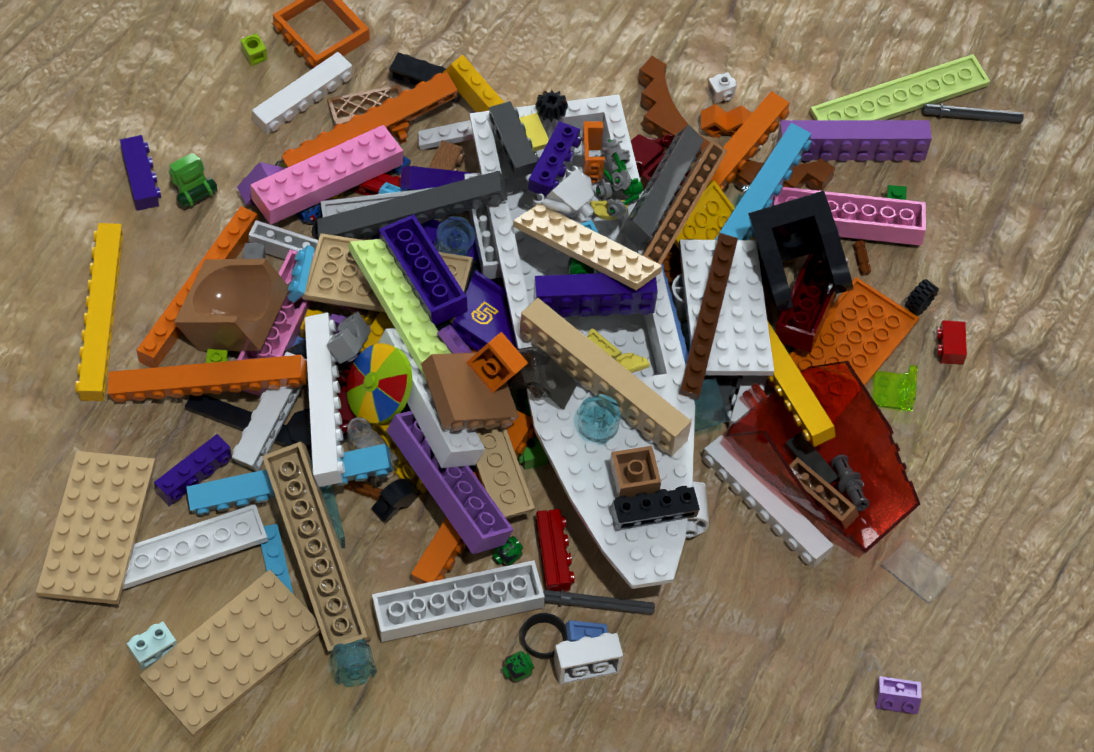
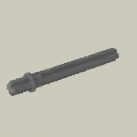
M940 103V105L925 104L923 108L924 114L938 115L939 118L950 116L1017 123L1023 122L1024 113L955 107L943 105V103Z
M561 589V592L543 591L544 602L560 603V606L562 604L644 614H654L655 603L563 592V589Z

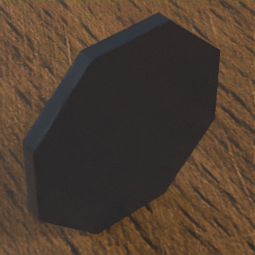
M310 408L295 412L287 424L291 441L295 443L301 441L306 447L312 446Z

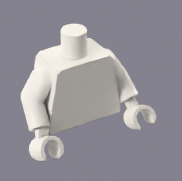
M574 165L571 171L566 170V179L546 196V199L543 194L537 195L539 201L533 200L534 206L542 204L550 210L572 216L579 210L587 218L595 211L587 202L594 196L591 178L579 171L577 166Z

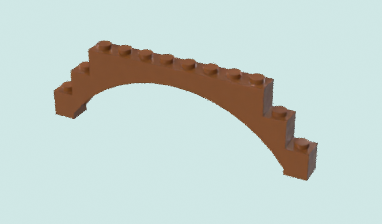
M651 56L639 69L638 81L647 86L641 93L640 104L644 108L650 109L644 115L642 127L659 138H663L667 134H672L674 138L688 123L679 113L669 94L665 80L667 64ZM703 138L704 141L701 145L702 150L696 155L697 159L710 143L705 138ZM820 158L816 162L799 164L793 167L792 176L788 181L785 180L782 185L783 187L801 189L804 184H807L811 189L823 191L833 179L835 167ZM747 160L745 168L736 173L732 183L739 189L747 191L765 163Z

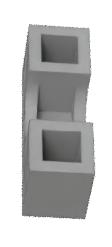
M359 312L343 319L337 327L340 332L333 335L326 344L340 364L345 361L351 362L358 356L357 353L363 348L362 345L368 340L367 337L371 332V329Z

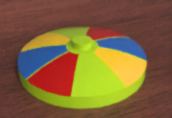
M378 343L366 348L356 358L347 380V398L351 410L360 420L371 424H384L391 421L395 414H400L409 399L413 381L412 368L405 353L396 346Z

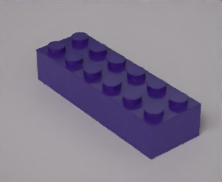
M414 214L379 229L380 239L386 244V248L394 257L395 263L403 272V276L434 325L468 311L467 296Z
M604 273L535 276L533 300L535 301L539 298L563 318L616 314L624 316L630 314L648 315L655 313L658 294L657 280L654 277L641 288L635 290Z

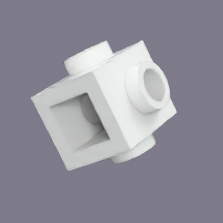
M729 72L718 74L708 80L707 91L715 104L724 100L728 101L735 97L737 83L730 76Z

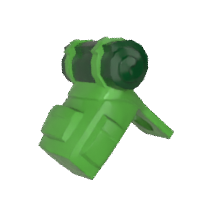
M191 153L169 165L171 180L174 185H177L179 191L176 199L178 205L183 209L193 206L195 203L208 196H212L213 193L218 191L216 182L212 178L206 179L204 176L203 163L195 154Z

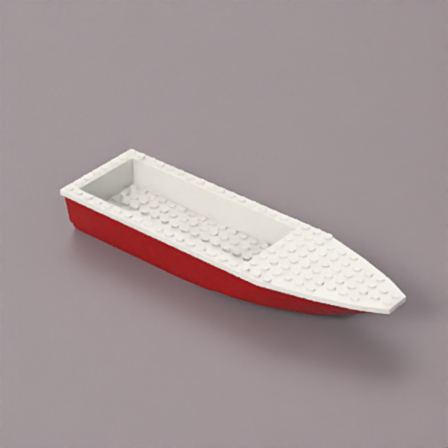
M611 95L567 101L568 109L566 115L561 117L559 121L579 128L580 137H582L584 121H603L601 149L605 147V143L609 139H616V142L622 140V143H620L621 149L630 151V161L625 164L631 179L638 178L640 180L620 96ZM535 105L516 107L519 118L537 113ZM489 111L470 113L469 118L481 175L500 171L506 182L507 200L501 201L498 204L488 205L517 349L528 362L522 368L534 431L574 509L604 557L630 588L635 589L673 583L685 543L688 518L616 531L610 509L613 500L618 497L610 467L611 452L652 446L661 479L660 490L667 489V491H670L680 486L692 487L695 402L694 398L679 394L685 370V361L663 271L656 276L658 294L655 313L648 315L630 314L626 316L621 314L609 316L590 315L588 317L570 316L564 319L586 337L591 328H593L619 349L622 354L634 353V355H639L642 358L645 357L650 363L649 368L632 374L691 420L688 441L672 457L668 453L662 452L652 440H647L636 427H631L621 415L615 414L610 406L600 402L594 393L584 389L578 380L568 376L562 367L556 366L546 354L540 353L530 341L527 342L521 337V312L534 301L535 276L569 275L568 261L571 256L513 227V220L533 208V200L539 201L537 198L538 194L528 190V180L531 174L514 178L489 121ZM539 116L550 139L559 121L553 119L552 122L550 119L543 121L542 116ZM581 141L579 148H575L573 151L574 157L572 162H568L566 165L569 171L575 165L583 173ZM544 149L535 151L534 153H537L538 157L540 158ZM589 150V157L605 154L606 164L604 168L612 176V172L618 169V166L611 160L612 154L607 155L605 150ZM566 173L563 178L560 177L559 184L566 179ZM603 173L604 181L610 183L609 179ZM600 182L592 183L594 196L587 201L588 204L590 201H601V197H598L596 193V186ZM622 190L612 191V196L606 198V201L609 199L626 200L630 197L625 195ZM638 199L628 203V209L621 220H602L595 216L594 213L585 218L579 210L572 216L560 213L579 224L592 220L599 234L640 255L647 245L642 243L636 247L621 232Z

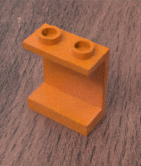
M603 121L583 122L582 168L583 173L591 178L592 183L600 182V179H603L605 157H589V150H601Z

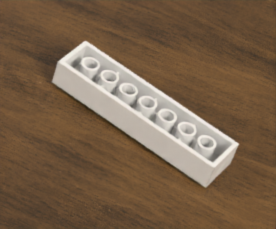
M395 328L385 329L378 343L396 346L407 356L412 368L413 377L412 389L407 403L441 468L476 465L485 450L476 431L469 430V428L459 431H453L452 429L443 430L427 381Z
M535 560L372 594V605L381 642L543 608L545 597Z

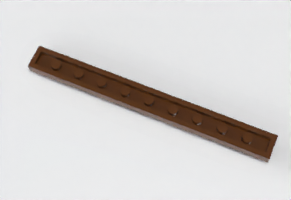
M720 232L679 390L680 395L697 400L700 397L738 238Z

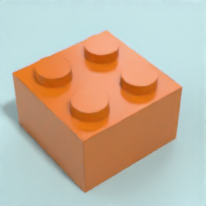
M500 332L467 361V364L490 391L494 393L528 362L507 337Z

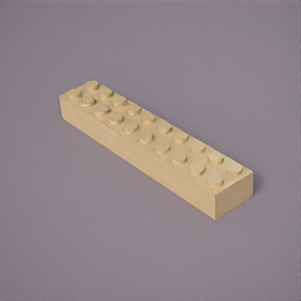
M539 298L521 312L520 334L525 341H530L540 353L546 354L556 366L562 367L568 376L575 378L584 389L594 393L600 402L606 403L615 414L621 415L626 419L631 427H636L641 431L647 440H652L657 444L662 452L668 453L672 457L688 441L691 427L690 419Z
M300 441L262 456L328 652L336 653L372 639L321 488L318 487L313 476V465L306 445Z

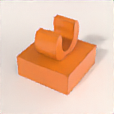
M408 122L389 131L393 138L397 137L399 144L407 142L406 138L408 136L406 133L409 131Z

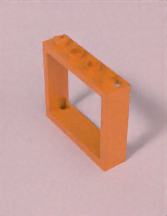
M296 0L272 14V25L275 27L276 32L282 34L286 43L291 44L295 52L305 59L307 65L315 68L335 53L339 52L342 56H345L370 40L369 28L342 0L323 1L347 25L353 34L318 55L294 31L287 21L322 0Z

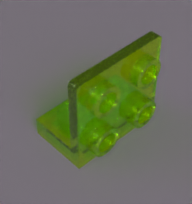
M910 365L908 372H904V374L877 371L874 377L873 406L912 411L916 400L918 366Z

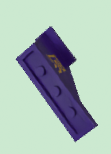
M476 270L473 273L466 293L468 311L458 315L453 320V329L465 344L477 352L500 332L517 349L505 304V289Z

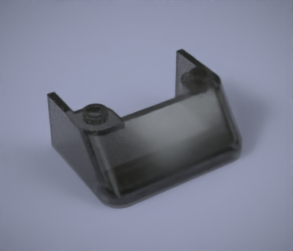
M532 346L517 349L528 364L507 381L516 410L518 411L527 395L526 389H529L534 397H549L557 406L565 409L578 383L541 348Z

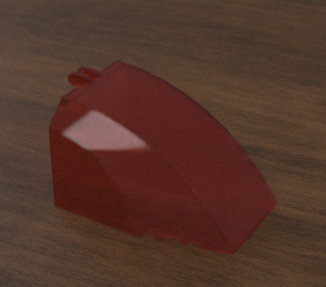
M849 361L810 366L800 371L835 428L836 437L814 448L837 475L838 473L832 467L831 461L838 455H847L850 468L854 472L861 474L860 480L864 483L862 487L863 494L870 502L869 507L859 511V516L846 529L842 528L838 522L827 515L824 509L819 508L814 503V500L808 495L789 466L796 458L784 444L798 433H802L803 429L801 425H796L792 411L786 409L783 396L779 397L775 389L766 395L757 383L753 384L751 388L759 402L756 401L749 391L746 390L742 393L751 409L729 427L726 434L727 440L756 473L841 540L860 552L866 553L920 505L914 485L907 477L905 471L907 469L906 464L901 461L898 451H900L898 443H895L892 434L894 432ZM838 478L831 486L851 502L847 494L839 491L838 483L840 479Z

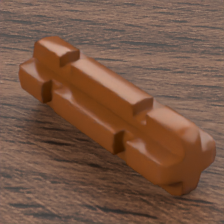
M857 240L855 241L854 248L857 252L858 265L861 267L859 268L862 275H869L871 273V266L868 264L869 258L865 249V242Z
M355 480L348 481V484L344 485V488L352 491L353 489L354 492L367 497L372 496V499L375 500L382 496L380 494L382 489L373 488L372 485L361 481L355 482Z

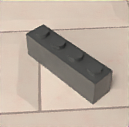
M511 101L489 107V121L514 178L532 174L539 157L532 150L531 139L526 137V129L524 123L519 121L517 108L513 107Z

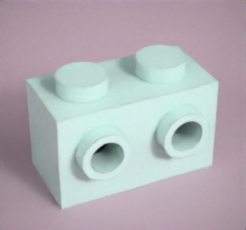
M163 621L159 624H153L146 632L133 636L127 642L128 651L141 671L154 664L177 645L176 639Z

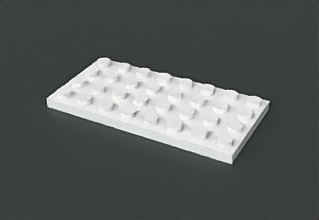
M680 239L679 241L690 346L717 240ZM738 240L705 375L773 376L774 366L758 251L754 241Z

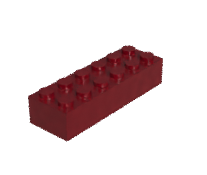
M819 251L808 255L791 292L794 307L782 311L775 330L776 335L783 344L812 352L837 295L826 273Z

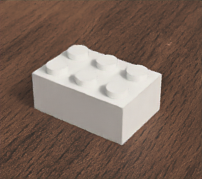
M603 633L599 637H583L579 641H563L555 645L554 666L559 685L621 672L623 653L617 633Z

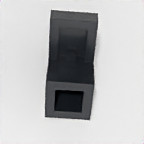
M409 479L395 480L380 492L382 496L373 505L372 509L384 522H389L400 507H409L421 492Z

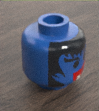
M321 202L298 212L299 219L303 223H314L315 219L322 214Z

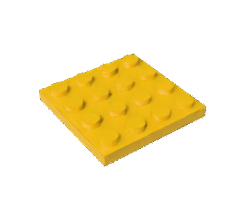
M714 180L710 181L676 238L674 244L678 249L680 239L715 240L734 211L735 207Z

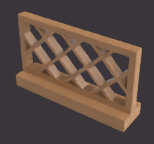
M400 85L327 98L335 126L340 123L345 124L349 122L358 111L363 112V114L366 113L368 109L363 107L366 103L378 107L382 105L381 102L384 99H394L388 96L389 93L397 92L396 97H398L402 92ZM373 96L380 97L377 101L370 99ZM357 99L361 100V102L358 105L353 103L352 101ZM342 103L343 106L338 108L333 106V104ZM348 106L354 108L351 113L345 111ZM341 114L347 116L343 118H338Z

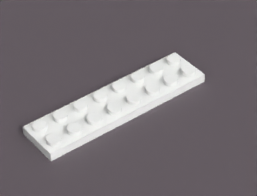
M253 504L136 543L123 589L267 542L268 538L256 505Z

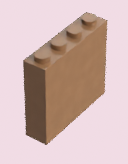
M476 353L431 354L421 363L443 430L452 429L453 431H459L468 428L469 430H475L484 427L485 429L494 427L507 428L519 417L507 382L492 393L467 364V361Z

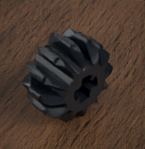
M551 89L548 93L544 90L542 95H538L535 108L538 116H542L543 121L546 119H550L551 122L553 119L559 121L561 117H565L568 103L565 95H561L560 91L554 93Z

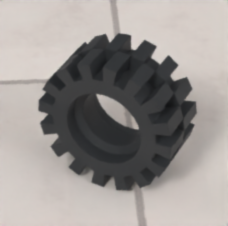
M927 279L922 280L914 288V291L910 293L911 295L908 296L905 307L919 316L930 306L931 302L935 299L934 297L937 296L939 288Z

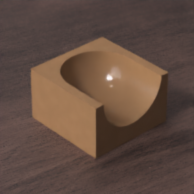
M266 258L205 260L174 323L199 351H207V349L260 351L286 298L288 284Z

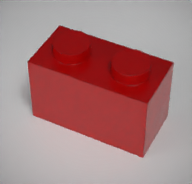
M942 320L940 328L936 330V339H939L937 356H940V364L964 365L967 356L966 322Z

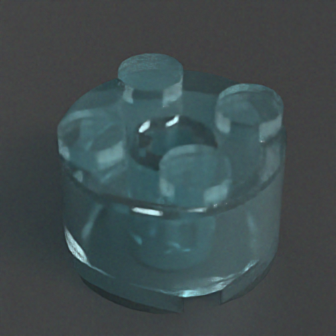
M451 216L439 224L434 240L435 248L438 252L468 256L475 241V230L465 218Z
M603 394L586 398L579 410L578 427L580 434L590 441L605 444L612 439L618 432L621 416L617 402L610 396Z
M359 639L352 643H340L333 647L330 662L337 684L340 685L341 682L344 683L345 687H355L368 682L367 678L371 675L372 677L376 675L375 661L371 647L366 643V640Z

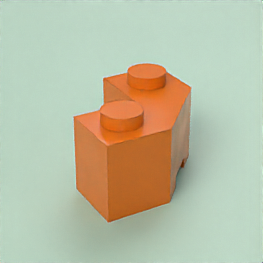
M714 104L701 111V130L714 138H720V135H731L732 137L752 112L742 105L726 112Z

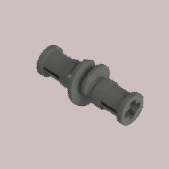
M838 455L831 461V465L836 469L840 479L838 489L840 492L847 494L858 512L863 511L869 507L870 502L863 494L862 487L864 483L860 480L861 474L854 472L850 468L847 455Z

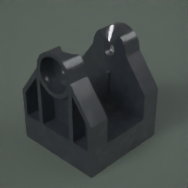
M824 191L748 213L753 241L758 251L759 264L777 312L794 307L782 262L818 251L835 293L839 294L853 290V283L839 233Z

